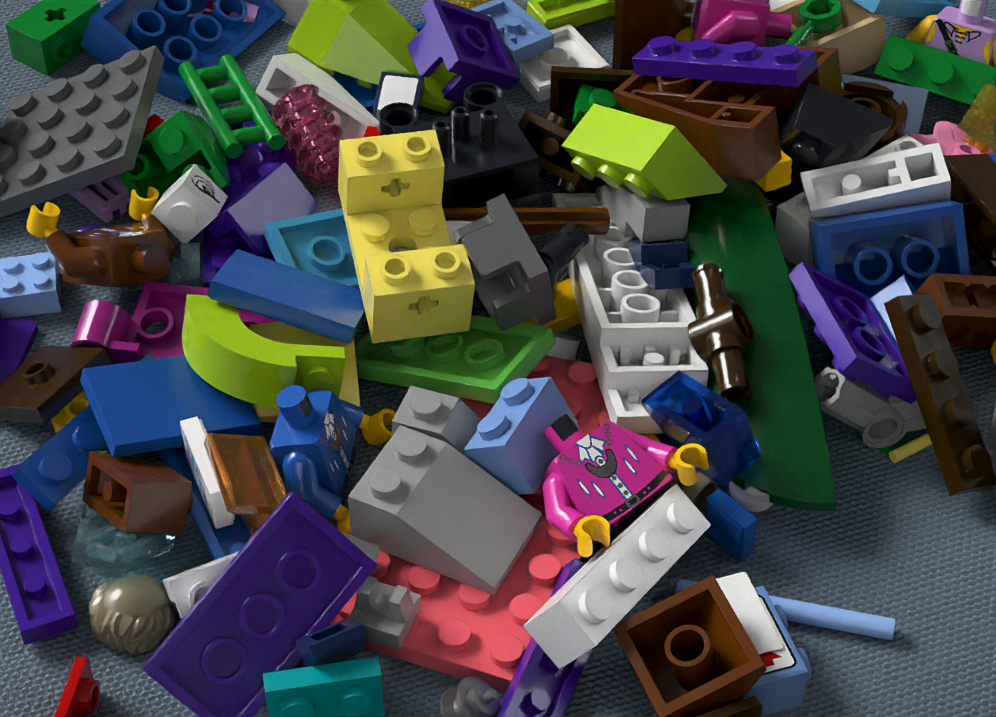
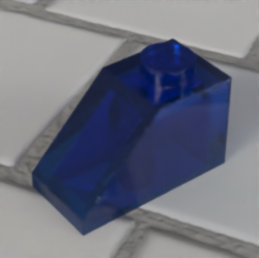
M680 370L641 400L643 408L676 448L690 443L699 444L705 448L709 469L703 470L700 467H695V469L721 487L727 485L762 456L745 411Z

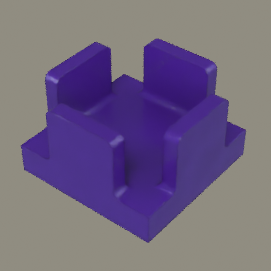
M427 0L421 7L427 22L408 44V50L420 76L428 78L443 61L449 72L456 73L453 79L442 89L445 99L464 104V91L472 84L488 82L510 90L520 80L492 17L444 0Z

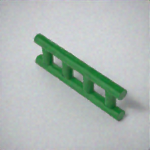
M225 54L220 58L219 65L196 69L191 62L180 64L178 68L180 76L228 158H238L242 154V146L267 142L268 146L273 150H279L285 145L283 134L233 55ZM228 80L231 85L208 89L206 86L207 84ZM239 100L243 103V105L219 109L218 104ZM254 121L256 126L232 130L230 125Z

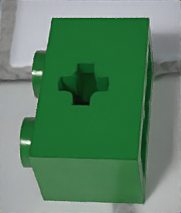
M96 0L40 1L5 24L12 58L48 76L86 50L80 43L90 17L101 8L100 2Z

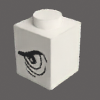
M195 164L163 193L151 213L186 245L217 217L228 196Z

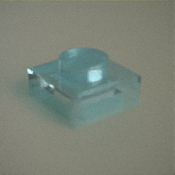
M181 243V262H171V284L200 287V243Z

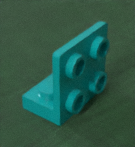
M378 657L263 673L268 717H385L382 676Z

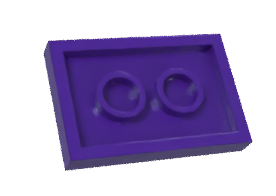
M801 261L788 276L799 293L796 296L798 303L811 314L816 323L814 327L816 335L832 351L834 355L832 363L837 371L850 381H855L858 378L870 384L876 392L886 398L893 395L912 404L916 400V396L899 346L869 297Z

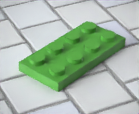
M471 314L470 330L465 332L372 343L370 333H368L355 346L357 376L362 379L408 388L414 386L450 396L495 404L501 396L500 393L503 387L517 378H526L556 342L551 327L521 322L505 331H501L495 318Z

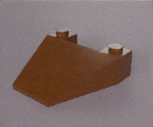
M795 45L798 49L816 50L818 66L798 87L633 74L613 91L614 100L637 116L676 126L718 175L737 177L740 181L745 182L756 181L764 177L782 159L777 118L785 113L808 82L843 97L838 49Z

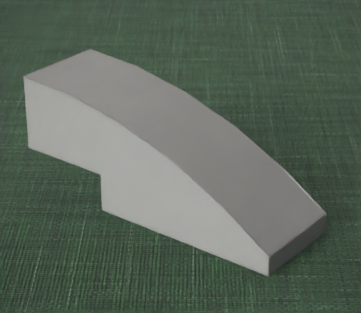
M609 184L596 188L595 197L603 207L609 210L610 218L624 237L638 236L641 242L683 239L687 234L690 204L685 198L665 200L650 194L643 198L623 185L619 189Z

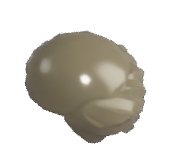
M132 573L110 580L96 589L89 604L90 623L93 634L98 636L100 642L108 643L111 649L127 650L130 654H134L137 651L144 653L154 649L165 635L172 630L176 622L177 612L175 604L170 601L165 586L149 575Z

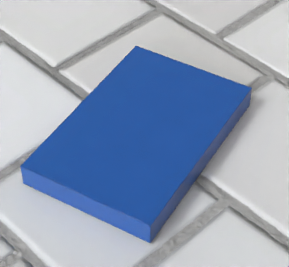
M236 249L213 277L207 294L210 299L346 344L351 343L366 317L360 289Z
M185 355L83 368L80 382L112 457L183 447L180 421L196 416L202 420L210 442L258 434L261 422L252 404L228 395L207 383L191 368Z

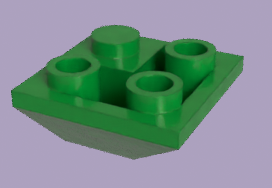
M183 110L178 111L142 138L134 169L119 174L130 194L132 189H135L137 195L142 198H147L148 187H154L159 192L160 199L163 193L195 164L222 191L230 186L226 155L203 117Z

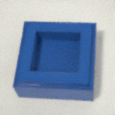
M718 489L706 498L704 517L711 526L703 534L741 563L753 554L758 518L721 489Z

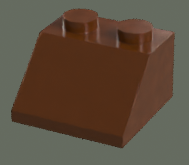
M714 575L618 623L613 628L624 654L657 717H696L712 711L723 702L729 700L740 701L767 670Z

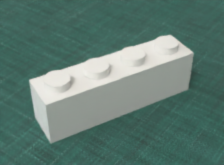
M675 484L641 508L610 539V547L603 546L523 627L554 664L561 669L597 646L711 524L680 487Z

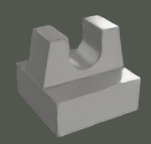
M368 576L357 592L355 605L348 619L363 624L367 634L366 640L400 650L421 610V595L410 592L407 587L400 585L394 587L378 582L375 577Z

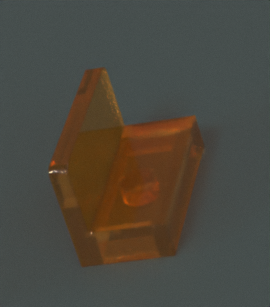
M209 433L206 435L203 444L226 509L232 514H244L253 536L287 496L266 439L261 436Z

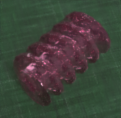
M304 84L286 92L272 108L271 116L276 125L280 126L279 130L287 140L290 151L295 154L299 167L303 168L306 180L311 183H326L339 177V140L345 139H340L343 134L340 125L333 124L335 117L332 111L325 110L327 107L326 100L323 97L317 96L319 93L318 86Z

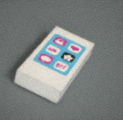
M196 416L180 421L185 455L215 529L234 524L235 516L230 486L202 420Z

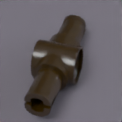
M706 263L698 266L692 272L699 305L696 308L697 320L688 324V335L698 356L703 362L714 368L720 399H724L726 404H739L752 396L744 360L747 357L746 346L755 341V333L744 309L728 297L723 270L719 269L717 264Z

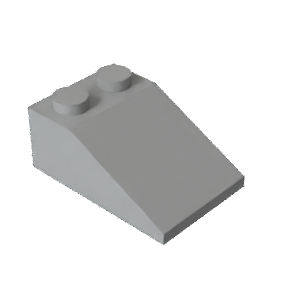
M402 425L398 427L348 496L352 536L380 546L381 551L492 595L496 594L542 522V513L449 443Z

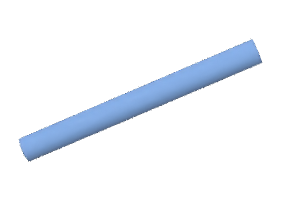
M679 578L676 593L698 582ZM769 595L773 605H780L787 621L886 640H892L894 618Z

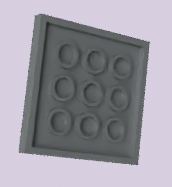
M156 45L141 51L131 50L118 60L105 65H93L82 74L69 79H57L46 88L33 93H21L12 100L4 126L0 131V218L134 169L165 59Z

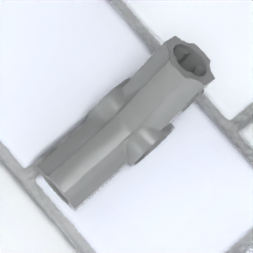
M828 366L815 377L820 410L859 430L863 442L869 447H888L900 441L908 431L926 429L917 399L910 404L893 395L886 398L876 392L870 384L858 378L855 381H850L841 375L837 369H832Z

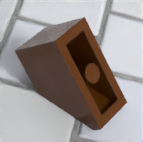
M90 451L82 501L125 534L184 533L186 517L193 506L192 482L168 466L124 456L112 457L111 453Z

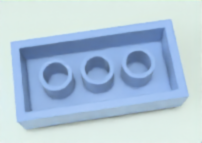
M50 252L0 259L1 317L14 318L62 312L60 269L58 262Z

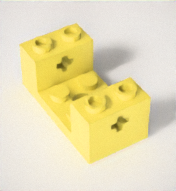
M436 130L339 140L338 191L372 343L470 330L475 282L467 252L463 244L452 245L441 204L445 165ZM399 247H405V248L411 249V250H408V251H400V252H392V253H391V251H392L393 249L399 248Z

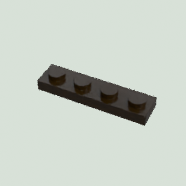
M932 293L900 295L885 302L884 305L949 495L955 496L982 491L995 486L996 476L992 467V460L983 442L975 419L974 408L968 399L958 370L957 359L952 353L942 324L941 313L935 304Z

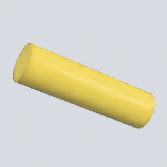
M924 434L889 452L890 460L893 463H897L932 445L929 435Z

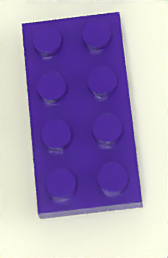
M289 492L141 669L199 717H253L266 702L263 673L293 669L301 659L295 640L327 627L378 564L294 492Z

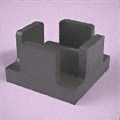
M505 194L487 201L488 214L485 217L457 229L453 234L456 245L463 244L469 261H472L481 277L474 281V291L488 317L496 319V323L501 331H505L532 317L541 326L557 319L548 269Z

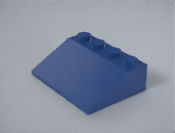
M111 0L90 17L80 45L103 65L120 59L131 50L141 51L156 45L165 57L156 92L185 104L192 98V95L179 74L178 68L180 64L191 62L196 69L219 65L220 58L225 54H231L237 59L285 17L286 12L272 0H216L210 15L201 14L189 17L187 16L188 14L203 11L208 6V3L215 0ZM244 1L259 6L255 22L243 21L247 14V6ZM223 11H233L237 13L239 17L227 16L223 13Z

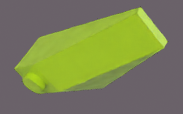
M311 0L287 44L288 51L299 54L329 75L334 76L335 72L357 78L358 85L370 89L372 84L379 85L382 72L420 76L408 50V44L419 32L386 0ZM444 61L428 78L424 77L425 90L421 106L446 114L457 102L445 99L442 89L453 79L456 73L449 72Z

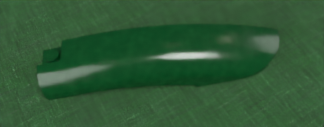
M719 175L727 184L722 193L685 198L690 204L688 229L685 237L678 239L688 243L689 263L697 266L714 263L719 266V269L723 270L728 297L744 309L755 333V341L746 346L747 357L744 360L752 396L745 402L730 405L726 404L724 399L721 400L714 368L707 364L709 369L707 389L718 412L716 432H707L714 459L720 470L735 485L743 490L753 486L760 492L769 494V502L809 511H836L837 499L811 362L791 280L788 276L789 273L761 188L755 181L745 182L740 181L737 177ZM695 287L683 288L697 319L696 308L699 302Z

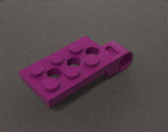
M145 281L132 319L127 311L114 303L103 300L90 301L84 306L70 347L104 348L112 361L109 365L140 361L149 352L156 359L184 355L182 329L187 294L207 295L209 288ZM238 308L240 319L246 327L250 324L280 322ZM155 322L168 323L167 328L161 333H145L146 329Z

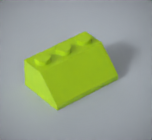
M598 104L592 105L561 145L573 158L571 162L572 167L589 180H593L594 177L601 178L616 189H619L621 185L626 186L643 198L650 194L665 200H675L722 193L727 186L676 126Z

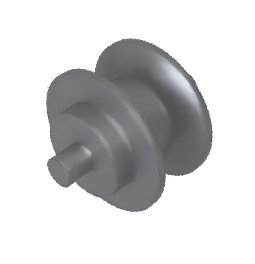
M474 676L461 680L457 688L454 687L446 690L440 699L442 717H495L500 706L496 690L492 689L482 679Z

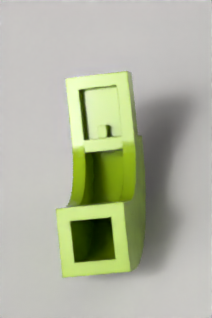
M187 294L182 329L183 351L191 368L207 383L235 398L274 408H279L276 403L278 393L292 385H300L304 387L306 392L314 389L328 390L335 393L337 398H339L346 361L344 347L288 344L264 338L244 325L240 319L238 307L210 299L207 295Z

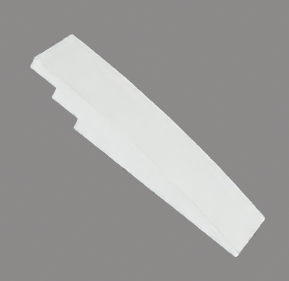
M595 193L552 194L553 208L603 207L595 197ZM610 218L608 233L605 235H589V243L580 250L567 266L586 343L610 420L619 428H625L637 434L716 432L718 412L707 389L709 369L707 364L703 362L694 350L688 335V324L697 319L683 288L661 290L651 288L640 276L629 252V241L640 239L638 236L624 237Z

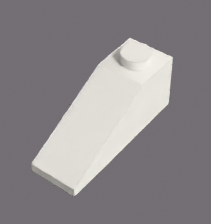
M297 53L273 55L255 91L259 96L337 148H339V140L363 138L367 126L379 128V121L334 78Z
M939 143L800 173L810 215L816 217H834L935 200H950L951 178Z

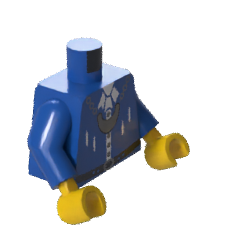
M300 385L288 386L279 392L276 397V403L280 411L270 441V452L286 496L289 492H294L327 521L332 517L336 519L339 531L351 535L349 509L343 506L360 440L357 429H361L363 437L369 444L375 446L383 444L392 437V432L386 429V427L392 425L391 421L396 413L387 408L372 416L364 414L362 407L337 398L336 394L331 391L314 389L306 392L304 387Z

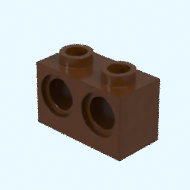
M932 273L918 288L916 293H932L935 304L941 313L942 324L950 347L991 349L996 341V277Z

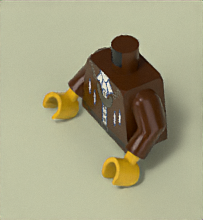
M148 187L147 198L138 196L135 189L131 191L129 215L133 219L141 221V223L133 222L66 233L64 230L56 228L60 215L58 206L51 202H46L43 212L35 205L31 206L26 228L30 234L46 238L45 246L62 268L63 282L119 287L166 278L170 274V263L174 258L175 251L174 244L167 227L151 213L159 199V192L154 187Z

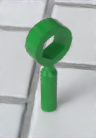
M805 0L799 7L801 27L797 28L784 44L805 46L811 39V33H826L835 30L843 21L841 2L839 0Z

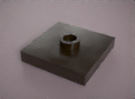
M42 346L0 383V420L47 424L84 390L80 382L83 368L106 366L112 362L105 349Z

